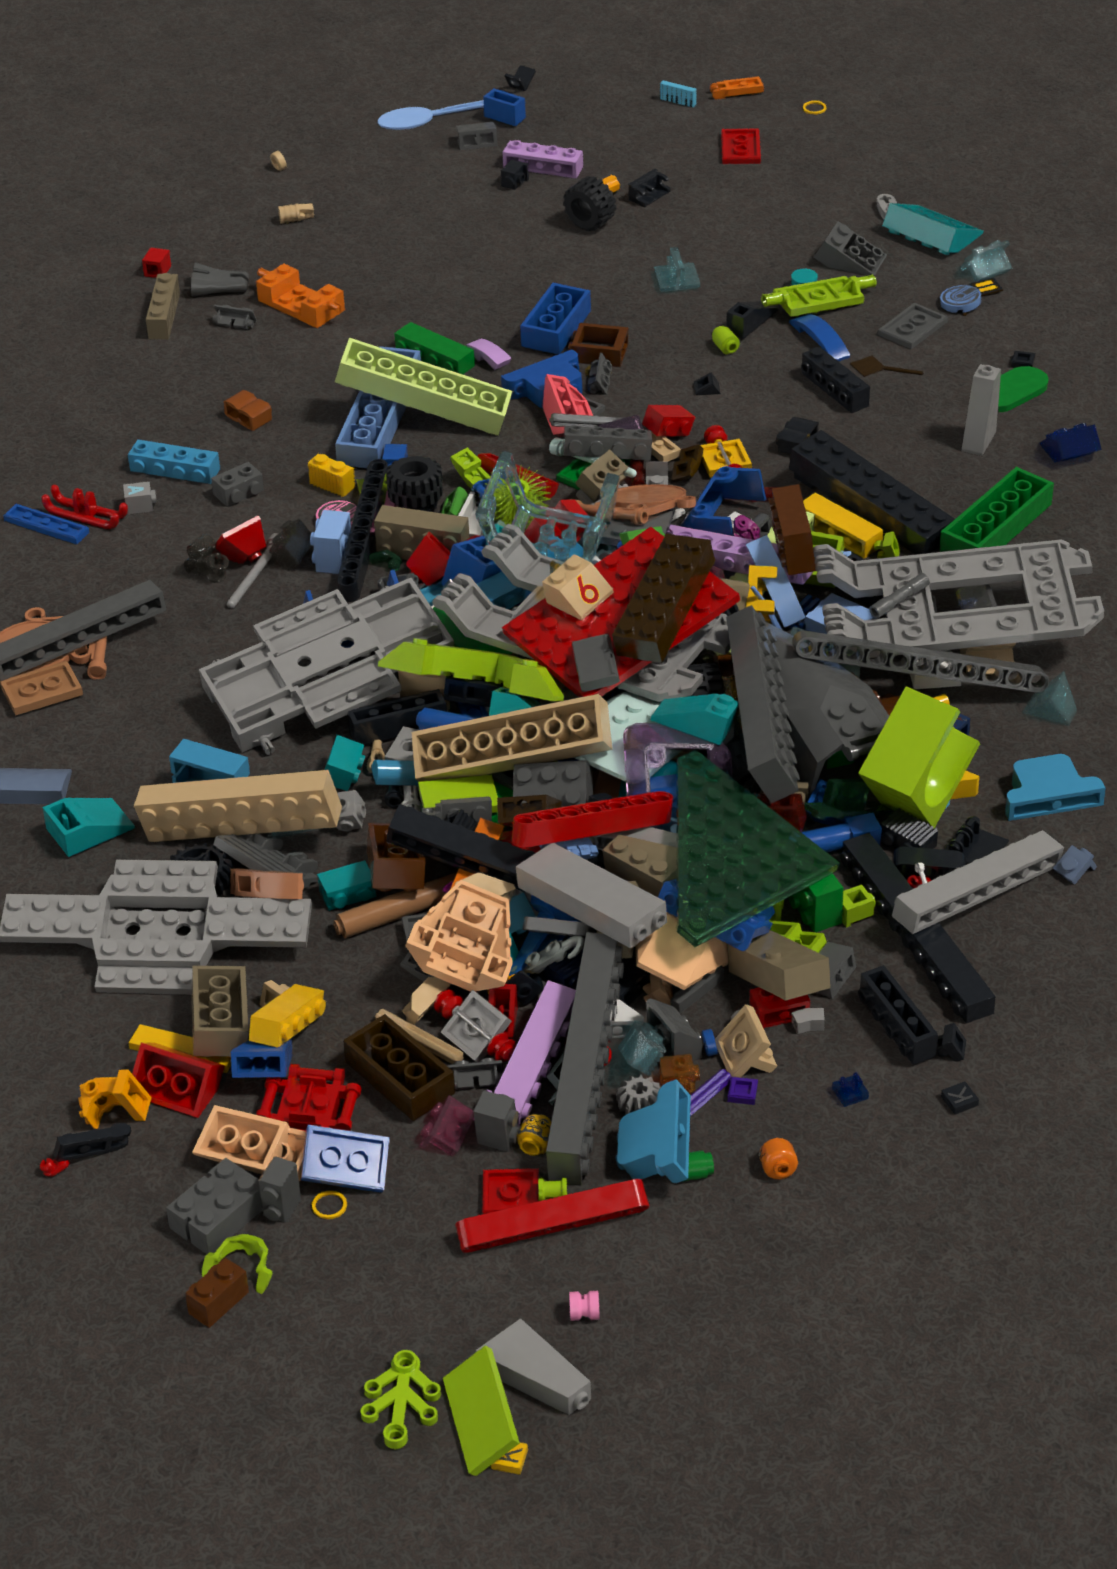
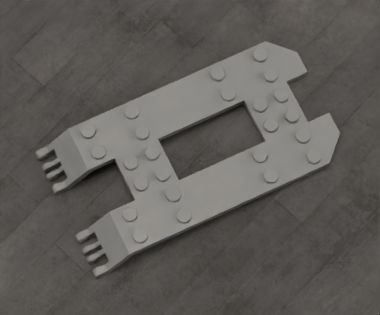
M507 524L502 529V533H498L490 541V545H486L481 552L485 558L491 559L496 563L514 586L532 592L517 609L511 611L493 605L473 579L461 573L454 578V583L450 582L441 591V595H437L433 599L432 603L437 609L445 611L466 637L533 659L503 634L502 627L546 598L542 581L564 562L541 555L519 527ZM720 614L671 648L662 663L651 662L616 686V688L657 702L663 701V699L691 696L703 682V674L687 669L688 666L704 648L724 655L731 649L726 620L727 614Z
M1062 539L861 561L851 560L828 544L816 545L813 548L818 582L832 583L854 598L883 595L884 598L903 587L920 573L926 574L930 580L928 586L916 594L910 595L886 613L887 618L863 620L838 603L824 605L822 612L825 630L827 634L942 651L1084 636L1104 618L1101 597L1076 598L1071 575L1092 573L1089 551L1082 548L1078 550L1071 548L1070 543ZM1022 581L1027 599L1025 604L935 613L930 590ZM856 647L849 648L854 652L857 650ZM873 651L869 658L878 657L880 651Z

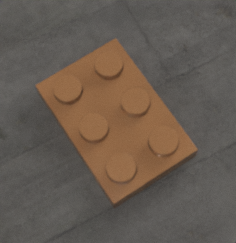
M68 661L0 681L1 688L15 715L83 695L82 687Z

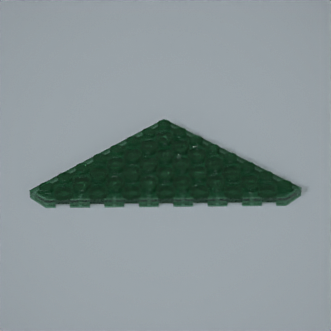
M693 750L678 758L676 765L677 933L694 947L701 945L838 870L840 863L697 750Z

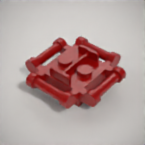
M290 1064L287 1080L280 1077L266 1078V1091L261 1108L256 1112V1115L287 1122L290 1128L306 1131L308 1125L351 1131L352 1113L362 1088L357 1083L343 1085L345 1069L336 1068L333 1071L302 1068L299 1064ZM326 1081H333V1084H326ZM276 1092L283 1093L278 1113L272 1114L271 1109ZM345 1099L341 1116L336 1120L341 1100Z

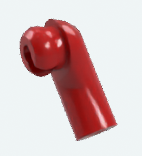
M46 1158V1161H41L40 1170L45 1176L53 1177L69 1166V1160L58 1162L55 1158L53 1160Z

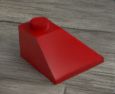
M256 516L222 534L210 550V553L213 556L241 564L248 560L251 563L258 560L262 556L261 552L266 547L260 517Z

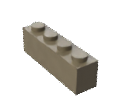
M157 274L146 317L148 339H169L180 296L178 274Z

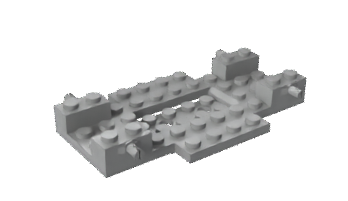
M408 578L390 587L385 586L381 591L351 604L346 602L337 589L253 625L254 632L261 643L224 659H216L217 662L214 660L212 664L199 669L203 689L211 702L218 704L229 722L232 737L241 752L261 745L265 753L270 755V752L272 754L275 751L270 740L285 734L283 722L305 712L316 729L348 715V711L368 706L402 691L401 684L393 674L398 670L378 666V661L401 643L413 642V638L428 640V644L454 647V640L413 579ZM349 640L353 641L354 645L350 648H344L341 646V643ZM376 650L374 655L368 657L372 651ZM358 657H368L359 662L347 666L351 660H354ZM302 659H308L311 661V664L302 667L298 665V662ZM335 667H345L327 676H324L328 673L329 670ZM315 676H324L320 679H317L311 683L304 685L310 678H313Z

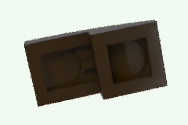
M700 444L681 449L680 461L674 462L673 482L688 479L695 475L700 466L704 450Z

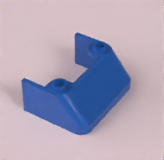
M729 466L719 468L697 497L696 506L690 508L679 526L734 536L731 518L713 515L723 499L765 501L766 496L760 469L733 468Z

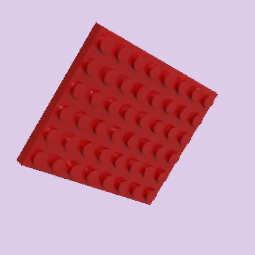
M649 527L594 564L596 569L613 588L614 593L604 602L600 603L583 620L548 604L546 598H544L502 627L503 634L535 661H538L541 666L546 667L548 672L579 698L599 694L602 697L652 662L617 656L612 634L664 536L654 528ZM709 572L670 649L741 601L739 593ZM608 634L611 638L620 682L611 686L583 692L579 683L572 642Z

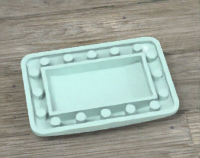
M622 690L606 701L608 703L613 750L573 758L580 761L586 760L589 765L625 782L640 784L645 782L698 737L651 721L652 714L662 701L657 702Z

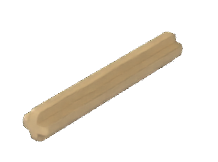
M380 1009L376 1013V1019L386 1014L428 1051L453 1064L456 1061L463 1060L462 1051L385 1009Z

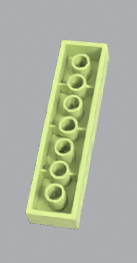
M352 338L348 340L335 379L336 383L343 386L351 387L364 393L382 397L385 400H391L404 406L431 413L495 435L500 433L512 394L511 390Z

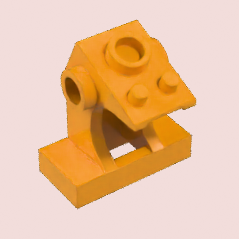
M119 1070L117 1077L94 1078L80 1085L81 1096L78 1098L82 1111H79V1115L81 1118H85L87 1125L90 1124L94 1129H98L102 1115L111 1111L114 1106L120 1105L126 1109L135 1121H145L152 1097L129 1070Z

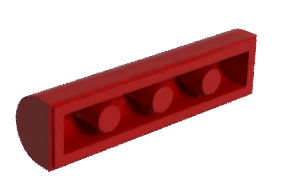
M480 453L477 456L481 460L480 467L488 474L498 475L504 466L512 467L515 470L517 468L516 479H519V474L520 479L522 476L524 477L523 480H527L532 475L526 481L528 483L531 479L539 477L529 485L533 486L531 484L542 482L534 486L543 488L536 492L543 491L544 493L550 492V494L541 496L550 499L557 492L558 482L491 453Z

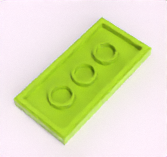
M486 1345L443 1377L467 1469L474 1476L480 1474L519 1444L493 1350Z

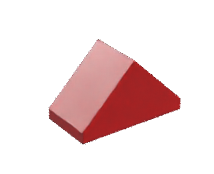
M505 984L503 987L489 989V1003L512 1021L503 1033L513 1038L518 1011L516 984Z

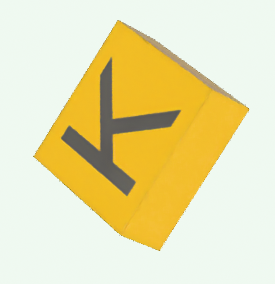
M519 1443L491 1465V1469L520 1475L528 1452V1444Z

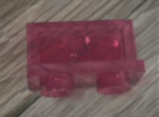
M449 1095L442 1103L438 1101L429 1114L432 1116V1119L424 1125L420 1132L423 1138L419 1146L424 1149L429 1143H432L450 1156H454L458 1152L474 1119V1113L472 1109Z

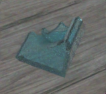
M1064 671L1049 682L1046 690L1035 693L1030 698L1023 714L1066 726L1071 724L1077 708Z

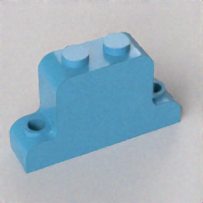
M1065 754L1019 760L1013 765L1012 786L1014 789L1007 793L1005 814L1008 821L1102 806L1104 805L1106 788L1102 780L1097 777H1080L1070 757Z
M677 1079L665 1083L659 1089L657 1101L654 1104L626 1114L619 1122L616 1163L621 1170L625 1169L633 1179H644L657 1173L660 1176L665 1175L672 1183H679L688 1179L691 1095Z

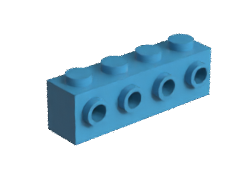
M137 440L128 453L130 471L211 484V478L216 476L220 470L218 452Z

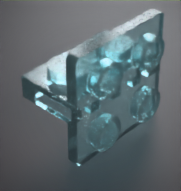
M997 240L988 247L979 246L972 250V254L964 259L965 262L960 266L961 270L969 268L975 282L1010 271L1012 266L1004 251L1009 245V241L1001 242Z
M678 247L670 248V256H667V265L654 267L661 292L700 288V281L694 263H683Z

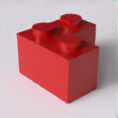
M575 499L560 500L549 517L533 518L524 534L540 553L569 538L576 540L579 534L584 531L590 517Z

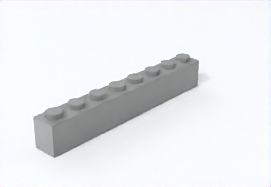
M1043 830L1029 835L1016 843H1011L1005 848L994 851L983 858L976 859L961 868H956L954 871L939 876L928 883L921 884L906 893H901L895 899L892 917L912 934L919 932L1052 870L1061 859L1064 847Z

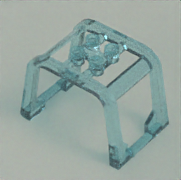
M502 451L475 513L487 544L490 545V541L498 534L494 524L497 504L493 494L502 475L518 507L511 525L519 527L524 532L530 516L547 520L546 524L541 526L539 530L540 537L538 542L534 544V547L541 555L548 557L547 549L554 552L556 560L567 561L570 558V549L575 547L577 543V528L582 527L585 528L583 533V559L593 564L604 531L611 525L620 477L616 474L607 473L600 490V498L602 500L595 517L536 505L526 498L517 473L513 454ZM556 522L569 525L568 529L561 533L562 539L555 536L554 527Z

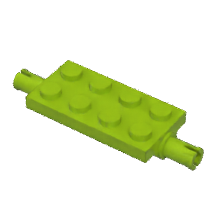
M873 275L858 278L856 276L849 278L842 276L773 289V293L762 294L761 302L764 307L780 304L790 316L817 313L829 309L835 310L840 307L864 303V295L860 289L874 288L876 286V278Z

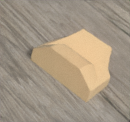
M428 977L412 993L411 1001L402 1010L407 1022L415 1025L434 1006L437 995L442 991L448 990L451 983L437 977Z

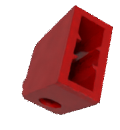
M429 531L406 562L407 567L411 570L409 573L418 576V583L422 580L427 586H430L444 576L450 551Z

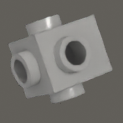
M356 790L337 792L342 805L337 829L351 831L352 829L362 828L363 818L366 817L365 802Z

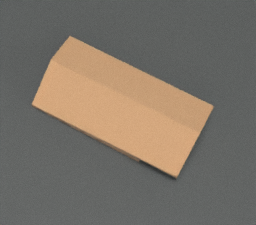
M214 1105L192 1153L217 1162L227 1158L242 1169L258 1174H263L272 1158L276 1156L295 1162L298 1179L301 1181L306 1131L290 1128L288 1123Z

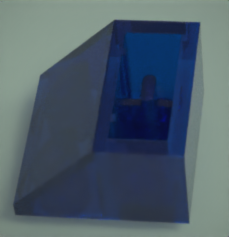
M1086 423L1073 426L1074 428L1055 430L1054 433L1047 434L1046 439L1039 443L1054 463L1096 453L1102 450L1095 424L1087 426Z

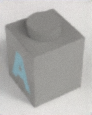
M150 482L123 485L125 503L128 505L127 514L153 511V503H157L155 490L150 488Z

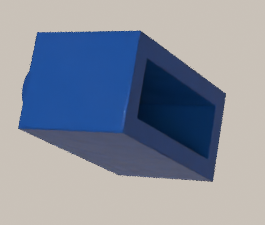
M494 88L483 96L484 117L513 126L518 125L526 118L525 98Z

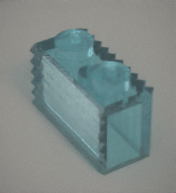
M635 1021L618 1049L630 1066L649 1076L652 1075L651 1071L655 1070L654 1067L658 1066L657 1062L660 1061V1057H663L666 1048L662 1044L663 1038L657 1034L658 1030L647 1022H644L642 1025Z

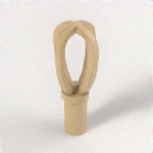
M375 740L372 743L371 756L367 762V770L369 772H372L371 764H373L375 757L378 760H381V757L382 760H385L381 740Z

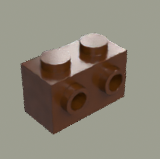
M226 1257L217 1265L212 1266L208 1273L197 1283H193L185 1293L189 1315L210 1328L249 1293L246 1271Z

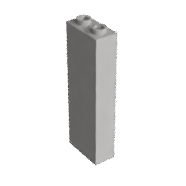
M555 843L547 845L516 866L518 888L629 948H632L667 923L666 901Z

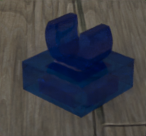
M857 1072L853 1073V1076L847 1078L843 1076L840 1080L832 1082V1089L844 1107L869 1099V1092Z

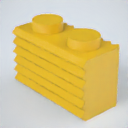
M317 454L308 462L309 482L313 486L320 487V489L323 488L331 493L334 492V494L341 495V497L346 496L356 487L354 468L345 465L344 462L330 459L325 454Z

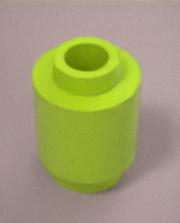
M719 326L712 332L714 344L724 354L727 355L737 351L740 341L728 327Z

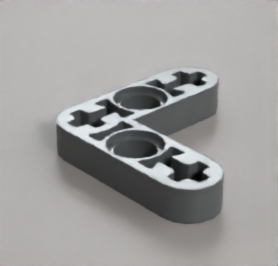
M529 916L524 917L522 929L564 936L579 935L584 939L586 938V932H597L596 929L583 922Z

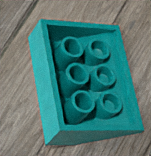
M890 203L882 225L889 228L888 232L892 234L906 235L905 239L914 242L916 240L922 241L921 245L928 248L937 247L939 248L938 252L949 255L950 252L958 253L984 232V230L913 204Z

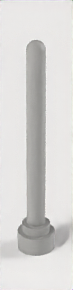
M273 533L266 542L267 549L227 601L228 608L233 609L271 557L284 549L286 540L282 535Z

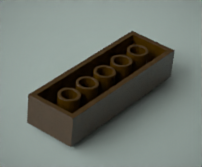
M666 533L612 634L617 656L658 663L664 661L715 562L711 540Z

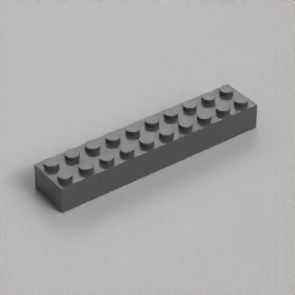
M751 605L727 616L726 620L748 770L770 802L773 803L798 792L797 780L800 778L794 766L797 760L792 752L794 743L789 735L792 729L787 720L789 712L784 704L787 701L782 690L784 682L779 674L782 668L777 660L779 652L774 644L777 638L771 628L767 629L765 626L766 622L762 613H757Z
M586 932L546 1150L549 1181H561L562 1178H567V1184L582 1185L583 1176L589 1175L590 1159H588V1153L593 1152L594 1136H592V1130L597 1129L598 1114L595 1113L596 1108L601 1106L602 1092L599 1090L600 1085L604 1086L605 1069L603 1067L604 1064H608L609 1048H607V1044L612 1041L613 1026H611V1021H615L617 1006L614 1003L615 999L619 1000L620 984H618V980L623 978L624 963H620L623 957V946H619L618 941L605 934Z

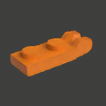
M760 77L714 82L709 88L714 99L764 92V86Z

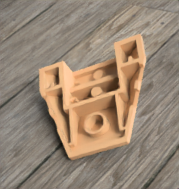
M460 880L442 897V900L435 907L433 906L421 920L414 924L405 946L424 973L468 991L474 990L476 992L503 987L513 965L510 956L512 944L509 937V899Z
M666 912L667 923L640 941L636 946L637 967L683 990L702 980L703 976L707 973H714L719 966L722 965L724 967L728 965L727 943Z

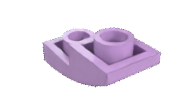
M482 338L466 345L474 349V357L478 361L485 359L494 370L509 364L512 359L500 347Z

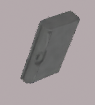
M603 634L572 642L581 691L586 692L620 682L610 635Z

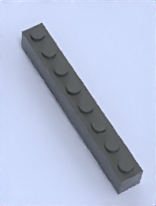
M148 580L0 643V681L166 611L163 591L151 580Z

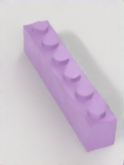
M549 980L494 1091L496 1094H505L515 1099V1108L519 1113L518 1127L522 1119L530 1115L532 1109L531 1100L532 1098H538L542 1087L540 1081L542 1077L547 1078L552 1065L550 1060L552 1057H557L561 1047L559 1040L561 1036L566 1037L569 1030V1020L572 1014L576 990Z

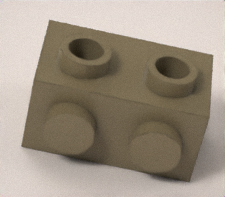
M609 449L581 473L575 484L593 501H596L600 496L603 498L607 492L611 491L612 486L618 487L625 480L624 474L629 467Z

